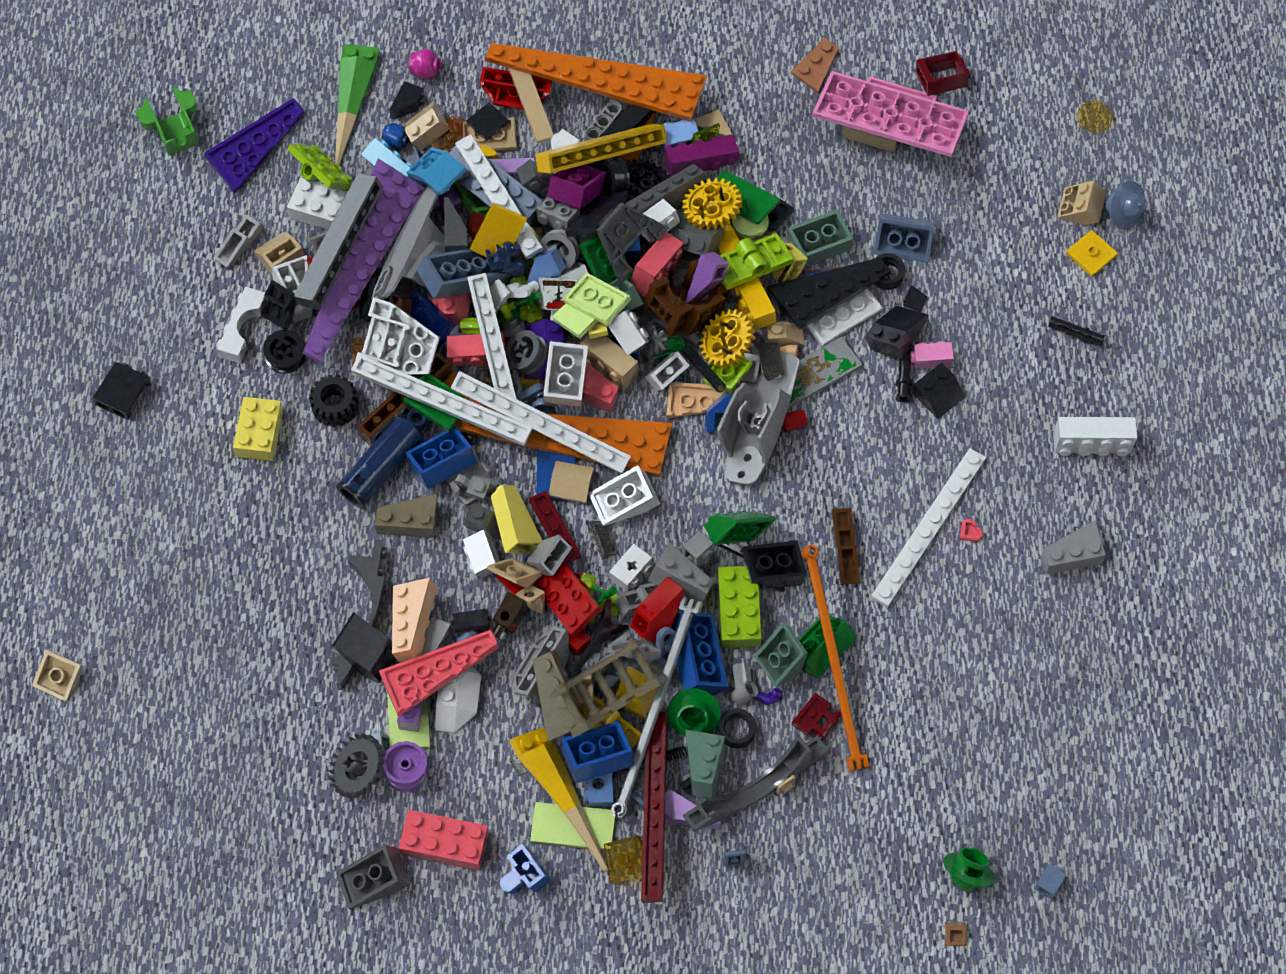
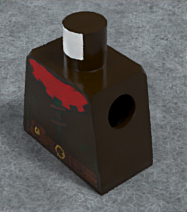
M509 591L493 617L496 627L492 633L494 637L502 640L507 631L511 634L514 633L529 610L523 599Z

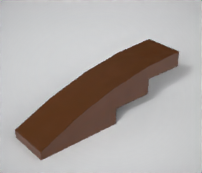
M832 509L840 585L860 584L852 509Z

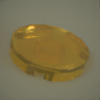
M1091 100L1085 102L1077 111L1079 126L1090 133L1104 132L1110 127L1113 120L1111 109L1100 101Z

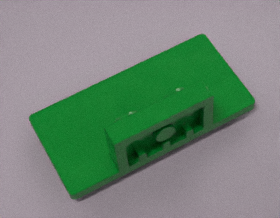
M726 170L717 177L718 182L725 179V183L731 181L732 185H736L743 201L741 202L742 208H739L740 214L738 215L757 225L780 203V198ZM720 189L721 200L725 201L723 191Z

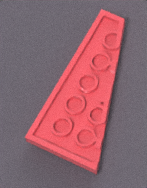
M492 631L480 633L379 670L398 718L497 650L498 643Z

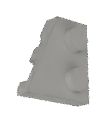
M630 640L608 644V652L614 654L627 647L625 644ZM647 641L639 646L647 662L661 658V650ZM632 651L623 655L624 657L636 659Z

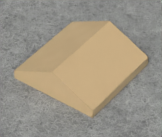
M556 461L551 477L549 497L586 503L594 468Z
M514 558L487 565L488 570L525 588L533 584L542 573Z
M46 649L32 686L67 702L79 682L82 665Z

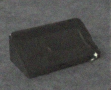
M758 343L759 357L765 379L769 381L785 376L779 343Z
M601 521L589 522V529L601 560L619 555L620 553L609 525L603 526Z

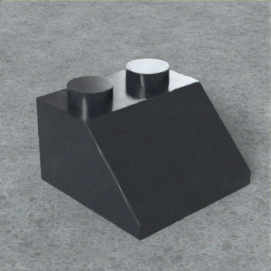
M942 362L913 385L912 394L937 419L965 398L955 375Z

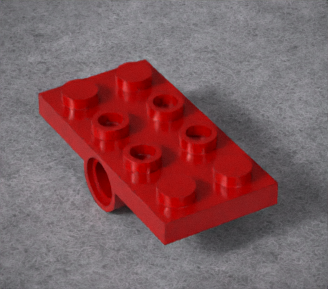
M563 560L553 576L543 575L534 584L536 588L545 592V601L568 632L574 637L602 610L590 594V588L576 576L565 560Z

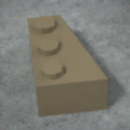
M437 494L377 507L375 521L377 534L435 537L438 511Z

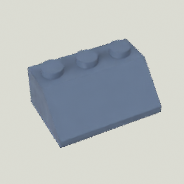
M880 213L873 254L891 253L899 258L928 263L935 222Z

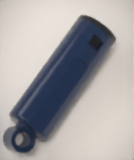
M415 409L409 411L407 419L396 417L336 485L339 493L356 507L362 508L407 457L405 452L416 447L423 439L421 431L425 428L426 417ZM419 418L421 422L414 423L412 419Z

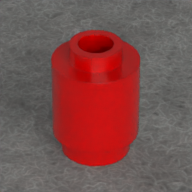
M804 410L787 412L781 430L784 429L785 432H790L807 425V417Z

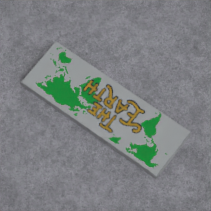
M842 336L800 360L788 409L862 368V363Z

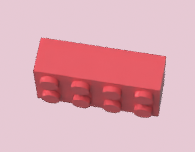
M408 809L398 849L400 855L480 871L489 830L487 825Z

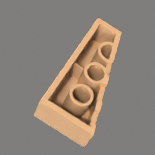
M430 578L393 586L392 654L400 663L422 655L426 639L424 636L426 628H429L430 612L434 609L435 604L433 601L438 593V588Z

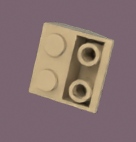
M1094 180L1065 187L1057 218L1083 225L1098 223L1107 192Z
M282 232L253 251L272 276V267L304 256L302 247L292 235Z

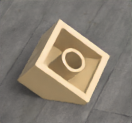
M435 101L409 119L405 124V132L411 143L421 150L450 129Z

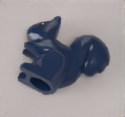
M505 241L503 248L498 244L496 245V253H491L488 249L485 250L490 270L499 273L507 272V275L512 277L522 276L526 270L525 262L519 258H511L512 255L521 252V249H519L520 245Z

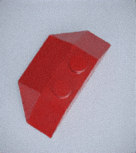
M483 67L479 84L492 104L524 110L510 72ZM531 75L539 98L542 101L550 95L553 81Z

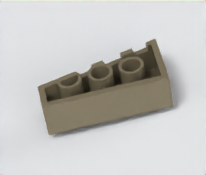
M552 650L532 660L548 741L570 732L576 726L574 723L575 719L561 695L552 699L549 696L556 691L554 689L556 685L570 681L556 650ZM573 687L567 690L582 717L587 718Z

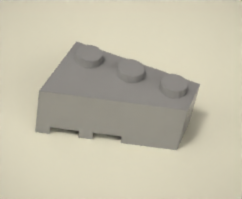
M1093 521L1044 548L1041 559L1046 574L1103 563L1106 555L1096 522Z

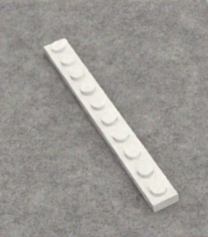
M359 354L351 368V373L522 446H525L532 432V427L363 355Z
M460 371L451 386L452 390L504 416L532 427V430L621 474L631 457Z
M969 448L871 595L873 600L888 608L984 463L985 456Z

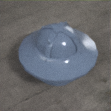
M1126 181L1121 183L1110 194L1106 202V210L1117 228L1130 229L1144 215L1146 199L1142 187L1137 182Z

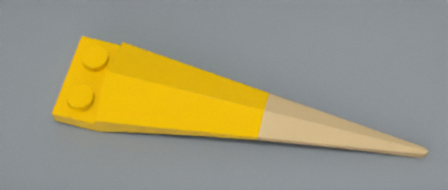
M545 727L512 738L509 742L518 759L555 801L583 839L602 870L606 872L608 870L607 864L557 746L551 740L548 741Z

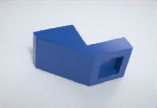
M725 392L705 410V430L707 432H714V427L718 426V415H715V413L725 412L732 398L729 392Z

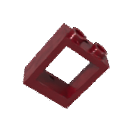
M957 51L916 60V75L927 96L968 87V79L971 78L968 68L966 69L964 60ZM954 68L956 72L955 75L933 79L931 75L933 72Z

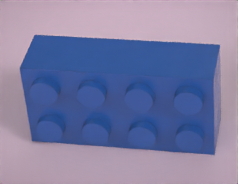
M683 611L677 614V618L671 626V629L675 632L678 630ZM700 613L699 616L693 614L677 660L682 691L698 688L715 696L729 687L713 614Z

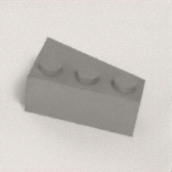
M670 542L648 581L659 586L666 577L672 578L685 590L684 597L688 598V602L690 599L695 600L694 606H696L698 601L703 602L714 582Z

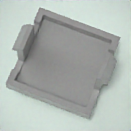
M477 456L476 464L446 479L465 507L478 499L466 495L467 489L456 484L455 481L458 474L467 477L469 480L474 475L490 481L491 485L487 494L498 487L497 483L490 476L492 470L486 462L481 463Z

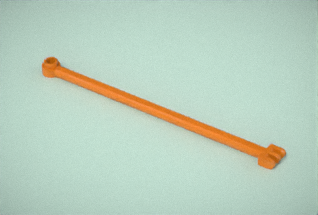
M810 544L802 549L801 554L808 564L851 757L846 758L849 772L854 771L853 763H855L856 770H861V761L864 769L869 768L867 754L861 755L816 559L819 551L815 545ZM809 548L813 549L814 555L809 554Z

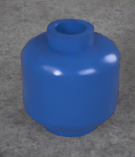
M391 123L384 127L382 139L389 146L400 149L408 144L409 137L405 132L404 126Z

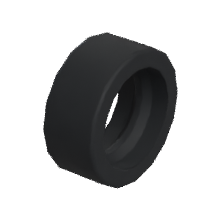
M891 253L878 255L876 258L880 257L885 264L894 265L898 269V275L893 279L883 278L874 285L883 290L897 288L901 285L905 276L903 260Z
M735 708L728 710L722 715L718 725V734L725 736V745L730 748L739 749L746 747L753 741L756 723L751 713L744 709ZM732 718H742L745 720L749 727L748 734L742 739L729 737L725 730L729 720Z

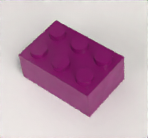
M587 165L558 171L550 178L547 197L552 198L553 201L558 203H566L571 208L580 209L603 193L607 172Z

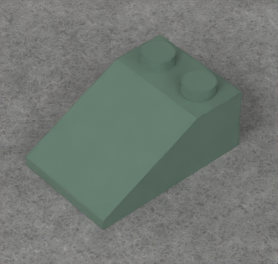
M784 621L756 652L754 657L774 687L790 683L801 672L807 651L787 622Z

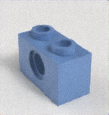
M612 773L584 781V783H588V790H584L585 802H589V808L612 807ZM598 782L604 784L601 789H596L593 786Z

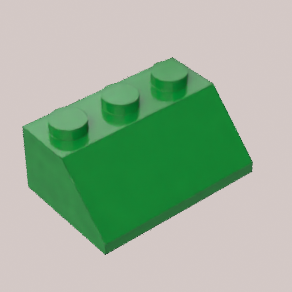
M756 511L716 513L710 516L709 521L704 527L714 545L750 542L759 537L776 518L775 516Z
M830 616L838 656H840L852 645V642L857 637L845 620ZM820 617L798 638L807 651L802 670L816 678L823 675L830 666Z

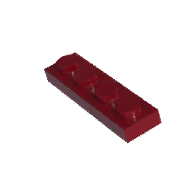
M545 490L530 497L529 503L548 538L560 535L572 547L564 559L566 563L569 564L581 558L578 548L547 491Z

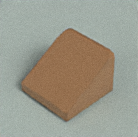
M944 922L946 946H966V923Z

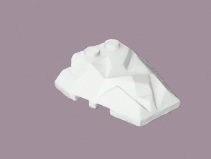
M373 297L368 314L372 319L363 350L357 353L356 359L360 354L408 375L430 374L440 337L393 303Z

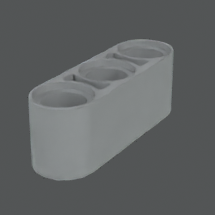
M611 101L606 104L587 128L586 141L591 140L592 137L598 138L622 114V106L619 102Z

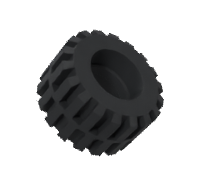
M328 375L329 378L326 379L322 377L320 382L316 381L314 383L315 387L311 388V394H309L313 415L315 418L317 417L320 423L323 421L326 426L331 423L332 427H336L337 423L343 426L344 421L349 423L351 421L350 417L354 418L356 416L355 411L359 409L358 396L351 381L348 382L346 377L341 379L340 375H336V377ZM340 395L344 397V400L338 405L329 406L324 404V401L329 396Z

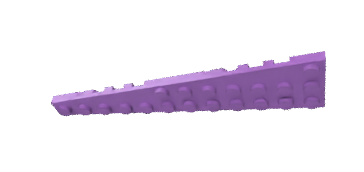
M379 158L376 160L371 176L378 178L383 189L319 310L303 350L304 355L317 363L323 358L424 190V187Z

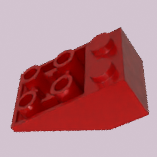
M666 577L636 608L630 627L642 638H645V640L656 643L658 631L664 627L671 628L673 621L677 618V610L684 597L685 590L672 578Z

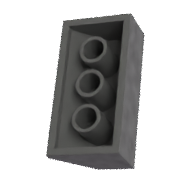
M677 211L680 223L667 232L683 242L681 250L700 256L701 254L711 252L717 254L726 224H724V228L718 225L717 230L713 226L709 231H707L706 226L700 230L699 225L694 227L693 223L689 224L684 212Z

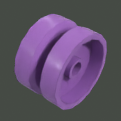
M409 741L398 742L385 752L383 758L385 759L383 764L384 776L387 783L393 789L401 792H412L422 786L428 775L427 756L420 746Z

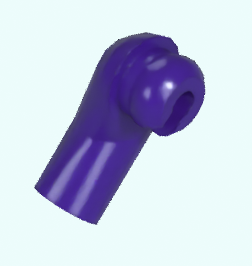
M774 688L772 692L765 694L758 690L757 696L753 699L765 705H771L781 700L782 691L779 688Z

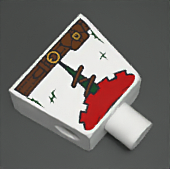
M539 277L542 308L551 310L550 320H553L552 316L566 304L563 298L577 284L576 279Z

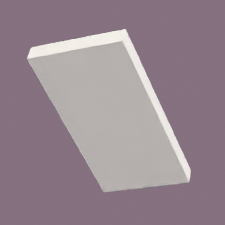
M865 289L806 327L821 346L824 347L883 311V307L872 293Z

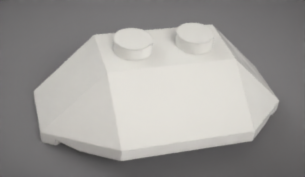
M473 666L438 690L435 731L456 733L477 714L482 676Z

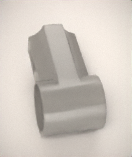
M744 662L732 666L735 681L732 698L739 705L745 704L758 694L757 686L751 681L749 664Z

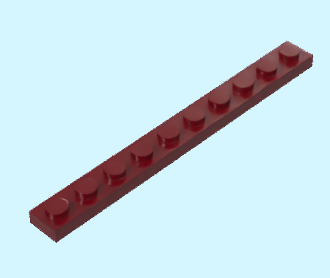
M666 711L659 712L645 752L642 903L663 902L668 714Z

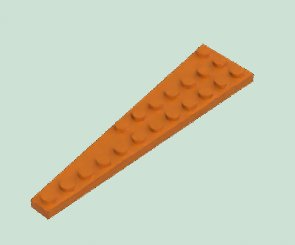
M491 43L485 57V61L690 122L707 79V75L496 43Z
M547 414L630 455L631 457L625 469L631 470L639 466L646 474L660 477L672 423ZM461 419L455 425L460 432L517 444ZM532 430L525 444L526 447L599 463Z

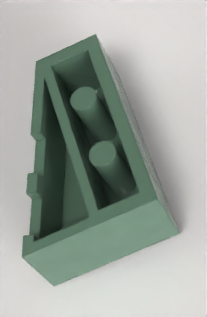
M685 730L692 795L713 798L725 753V736Z

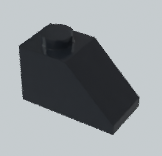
M404 81L389 109L391 119H397L417 112L420 106H424L426 102L424 88Z

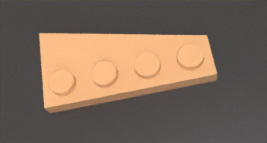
M669 383L666 419L703 414L724 393L717 392L706 384ZM735 387V389L732 392H729L731 394V397L733 396L735 390L739 387Z

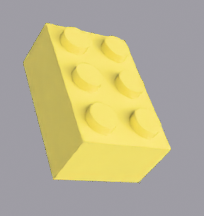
M243 397L233 444L236 457L274 460L283 415L281 401Z

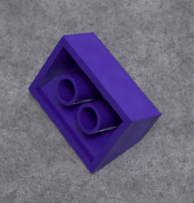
M544 319L527 325L524 329L542 337L547 342L548 353L550 341L563 343V327L553 320ZM548 357L539 371L531 375H524V379L545 380Z

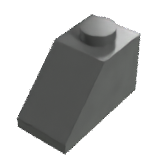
M472 503L465 518L466 528L476 532L484 530L492 538L502 541L495 513L488 508Z

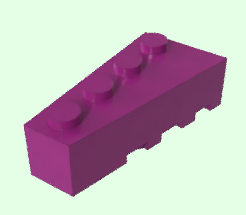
M732 134L713 137L708 142L701 139L696 140L691 145H686L684 142L679 143L678 147L664 146V165L671 177L692 164H695L702 171H714L719 169L720 166L735 164L739 161L740 151Z

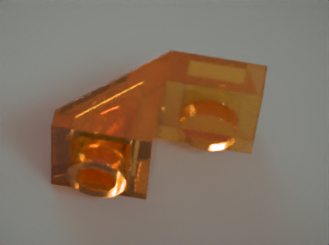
M452 115L445 118L450 129L443 134L444 140L439 144L441 150L455 147V143L463 138L462 116L455 118Z

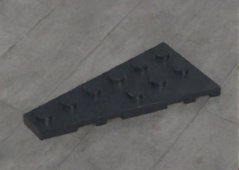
M878 257L767 286V290L798 329L801 330L890 275L891 270Z

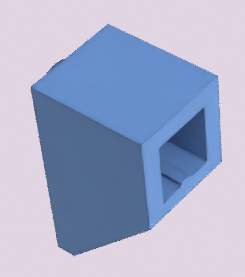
M557 247L541 252L535 258L527 283L536 281L539 284V277L557 278L562 275L561 272L566 268V265Z

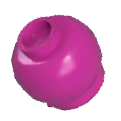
M422 49L411 53L409 58L411 75H416L420 79L426 80L433 78L440 71L441 60L434 51Z

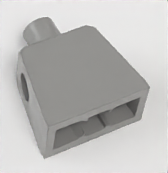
M560 535L542 540L537 545L532 554H530L527 563L532 568L542 572L541 575L553 576L572 547Z

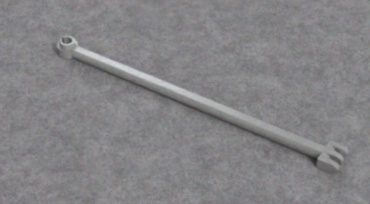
M683 597L680 603L679 610L683 611V615L663 670L668 680L657 687L633 756V766L629 768L618 802L612 805L611 812L616 818L624 819L629 813L628 801L693 614L697 616L700 614L703 605L701 601L697 602L695 608L694 599H690L688 606H686L688 602L686 597ZM621 806L622 810L617 813L616 808Z

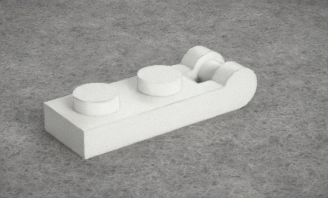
M532 281L527 285H519L518 282L509 285L503 283L510 292L508 298H525L539 290V284L536 281Z

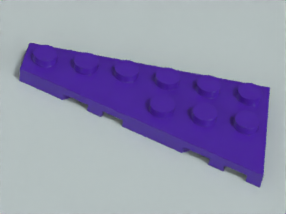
M292 98L206 151L204 157L235 194L304 115V110Z

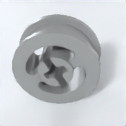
M554 229L549 231L539 241L543 249L541 252L558 247L563 242L564 244L560 247L559 253L562 259L565 260L566 268L562 271L565 272L578 260L580 246L575 236L567 237L566 230Z

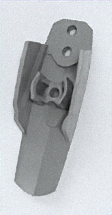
M429 186L426 187L418 198L401 229L373 290L372 300L373 297L383 300L390 295L397 298H409L413 281L426 287L417 272L424 256L445 253V236L429 217L439 194L434 193Z
M777 352L769 354L754 388L746 383H741L740 387L735 390L722 416L717 433L723 450L728 454L725 476L732 483H738L742 486H750L756 483L768 463L789 407L801 362L791 353Z

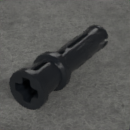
M911 349L908 350L903 359H899V377L896 381L897 395L895 397L897 402L912 401L911 387L913 382L910 379Z

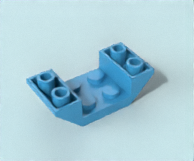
M431 147L406 173L408 178L422 187L427 184L434 193L442 195L450 190V186L454 182L459 181L463 177V173L467 169L448 152Z

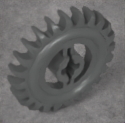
M364 733L360 735L354 734L356 740L348 737L350 744L342 741L345 748L337 747L340 755L332 754L337 759V762H329L335 766V769L328 770L330 773L335 774L333 777H329V780L335 782L331 783V786L335 788V792L350 799L353 797L358 798L360 795H365L367 790H372V784H377L376 779L381 777L380 771L384 769L381 766L385 762V759L382 758L384 756L382 745L373 736ZM360 753H365L368 757V760L360 758L356 755ZM348 773H352L360 778L351 780Z

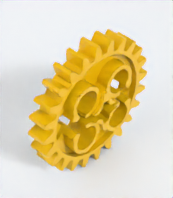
M710 178L707 180V183L701 181L700 186L694 184L695 189H689L690 194H685L686 200L682 201L684 205L682 209L689 224L693 223L694 227L699 225L700 230L706 226L707 231L712 226L715 230H717L718 225L724 228L725 222L731 224L730 218L736 219L735 214H740L739 208H742L741 202H743L736 185H732L731 181L725 183V179L718 182L717 178L714 179V182H711ZM720 189L723 191L725 201L721 200ZM700 207H703L705 215L704 219L702 218Z
M729 309L727 313L722 311L721 316L716 314V320L710 319L711 325H705L707 331L701 332L704 338L699 340L703 343L699 348L703 350L701 355L704 356V360L719 369L721 366L724 369L728 365L733 367L734 362L740 364L739 359L741 357L743 359L746 358L745 352L750 353L749 346H754L751 340L756 339L752 335L756 330L753 328L754 323L751 322V318L742 311L739 312L735 309L733 312ZM722 323H723V324H724V323H725V324H728V325L731 326L733 329L730 330V329H729L728 327H726V326L723 327ZM725 348L727 351L731 350L733 355L727 354L722 349Z

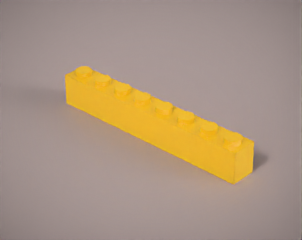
M649 124L536 153L537 170L542 173H554L667 143L665 125Z
M701 210L702 218H704V210ZM726 222L724 223L726 225L717 252L718 255L735 250L736 244L739 242L731 224ZM759 278L733 287L735 296L740 298L739 303L742 310H746V315L751 318V322L754 323L756 330L777 322L776 311Z

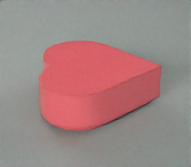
M965 519L961 525L960 540L978 542L982 539V529L976 526L974 520Z

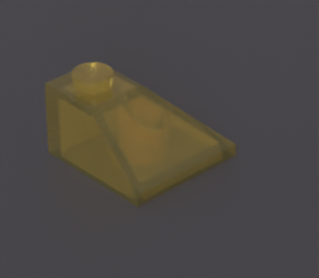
M639 835L604 844L610 884L642 880L643 840Z

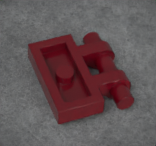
M815 692L794 718L791 725L806 736L813 731L816 733L815 736L825 740L828 736V731L832 726L837 725L838 719L842 714L838 709L833 714L830 713L828 710L831 707V703ZM823 717L827 721L822 727H820L817 723Z

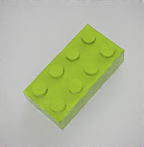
M746 566L718 567L721 648L760 647L761 623L758 584L750 582Z

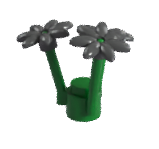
M653 320L650 323H646L645 326L646 332L649 335V342L647 344L652 341L649 349L654 348L656 354L659 353L660 348L668 350V352L653 356L651 351L647 352L646 347H644L643 352H640V356L643 358L641 364H644L646 371L649 369L653 370L651 363H654L655 359L667 357L673 352H682L685 347L682 338H675L674 336L670 338L664 334V330L658 333L656 326H653Z

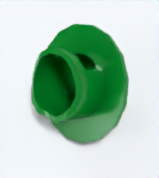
M690 688L678 692L670 700L667 709L668 720L672 728L685 737V730L711 734L718 727L721 718L720 706L717 700L707 691L698 688Z
M964 846L959 853L945 855L943 864L950 873L952 884L955 887L969 892L976 887L988 888L994 884L995 876L989 868L990 861L981 850Z

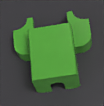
M177 87L172 88L181 109L179 114L157 121L147 98L143 99V106L135 111L143 129H157L168 155L199 144L196 132L188 117L197 110L196 100L191 90L180 91Z

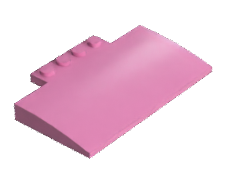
M831 71L812 116L952 157L966 124L969 111L937 102L936 95L927 96L926 92L870 76L865 81Z

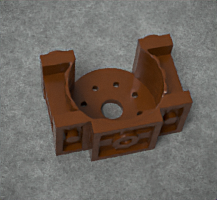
M697 259L689 264V270L683 278L682 286L669 287V280L666 277L659 280L655 279L649 284V290L644 296L641 308L645 312L653 310L668 326L665 333L670 338L683 331L690 336L705 328V325H711L710 319L716 320L715 315H718L724 309L733 289L727 290L720 282L701 301L685 303L698 265Z

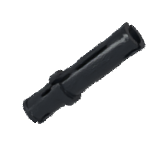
M1054 316L1051 317L1048 327L1081 338L1083 342L1086 340L1099 346L1102 345L1105 335L1091 331L1089 327L1083 328Z

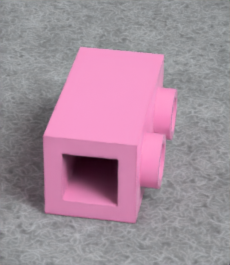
M939 341L931 344L922 342L914 345L913 352H910V362L914 363L915 369L935 368L941 362L946 367H952L954 360L952 342Z

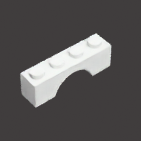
M245 287L243 293L239 294L238 304L236 308L232 309L230 315V322L225 325L224 335L222 339L218 340L216 345L219 357L241 363L247 350L245 339L239 335L240 328L248 319L262 316L261 313L268 301L264 297L265 292Z

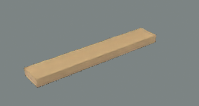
M508 68L536 144L551 141L553 132L531 74Z

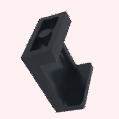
M115 361L93 396L95 405L129 420L132 415L131 408L145 386L151 385L148 374L141 370L136 371L126 363L120 364Z

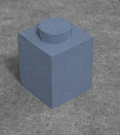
M1048 864L1034 889L1052 900L1064 881L1066 874L1063 873L1064 871L1060 867Z

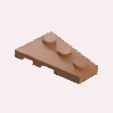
M824 38L791 71V75L816 93H819L839 47Z

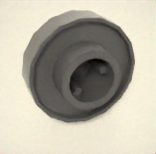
M511 318L504 321L499 329L500 333H503L509 339L517 332L524 330L526 325L522 319Z

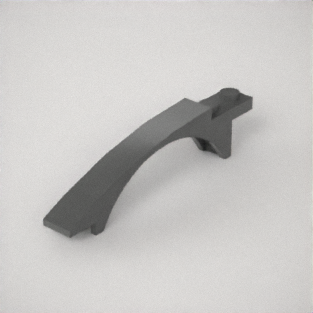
M377 539L374 541L372 557L349 555L348 557L350 568L362 577L370 590L372 611L369 624L374 628L380 614L386 587L385 576H383L384 565L381 564L382 559H386L387 547H384L383 540ZM339 655L332 659L331 665L334 666L333 671H338L336 682L338 690H343L355 668L342 655Z
M798 736L779 760L752 782L723 796L702 798L699 800V805L683 814V817L694 832L708 827L774 793L777 790V785L792 775L796 777L798 773L828 755L829 750L818 736H815L806 743L801 736Z

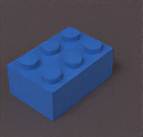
M456 426L450 432L444 431L405 452L411 469L427 490L477 463L471 445Z
M619 721L590 729L574 738L572 735L561 738L562 753L576 784L633 766V752Z

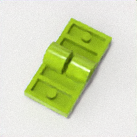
M302 143L289 144L287 150L302 163L300 172L303 179L321 181L328 189L349 191L353 178L345 174L339 165L332 162V158L325 155L320 147L316 145L307 146Z
M777 233L755 242L750 238H744L736 244L735 250L719 255L729 263L724 280L722 281L727 290L794 263L793 256Z

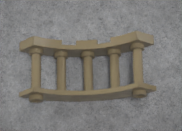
M636 638L630 640L625 644L627 647L587 669L569 682H562L554 687L556 691L549 695L550 698L561 695L575 719L574 723L576 726L570 730L573 738L590 730L602 721L603 717L608 713H614L625 706L628 701L635 698V695L640 697L668 680L665 673L658 676L656 673H653L640 651L639 646L646 641L645 638L638 641ZM632 651L647 677L645 678L646 682L639 686L633 683L619 657ZM610 662L614 664L627 687V693L620 697L614 696L599 670ZM591 674L594 675L607 698V705L601 709L595 706L581 681ZM573 686L576 687L589 710L587 718L582 717L567 691Z

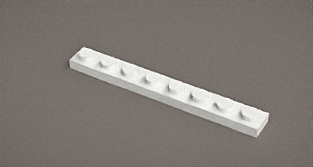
M470 134L456 142L457 149L490 202L497 203L522 215L472 135ZM526 222L516 243L520 245L519 248L525 258L529 259L543 251Z
M486 273L467 277L493 387L516 399Z

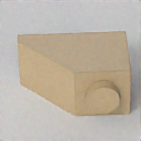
M786 321L766 326L767 349L780 348L788 344L798 345V347L804 346L803 329L799 330L797 326Z

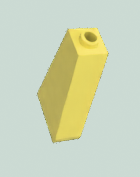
M500 485L491 495L504 551L505 553L530 554L542 539L516 486Z

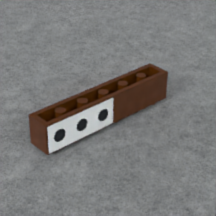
M437 352L434 356L430 374L444 382L452 373V366L447 359ZM413 374L412 377L420 379L423 374ZM393 392L357 425L359 437L369 446H372L396 417L405 418L409 411L413 409L403 402L404 395Z

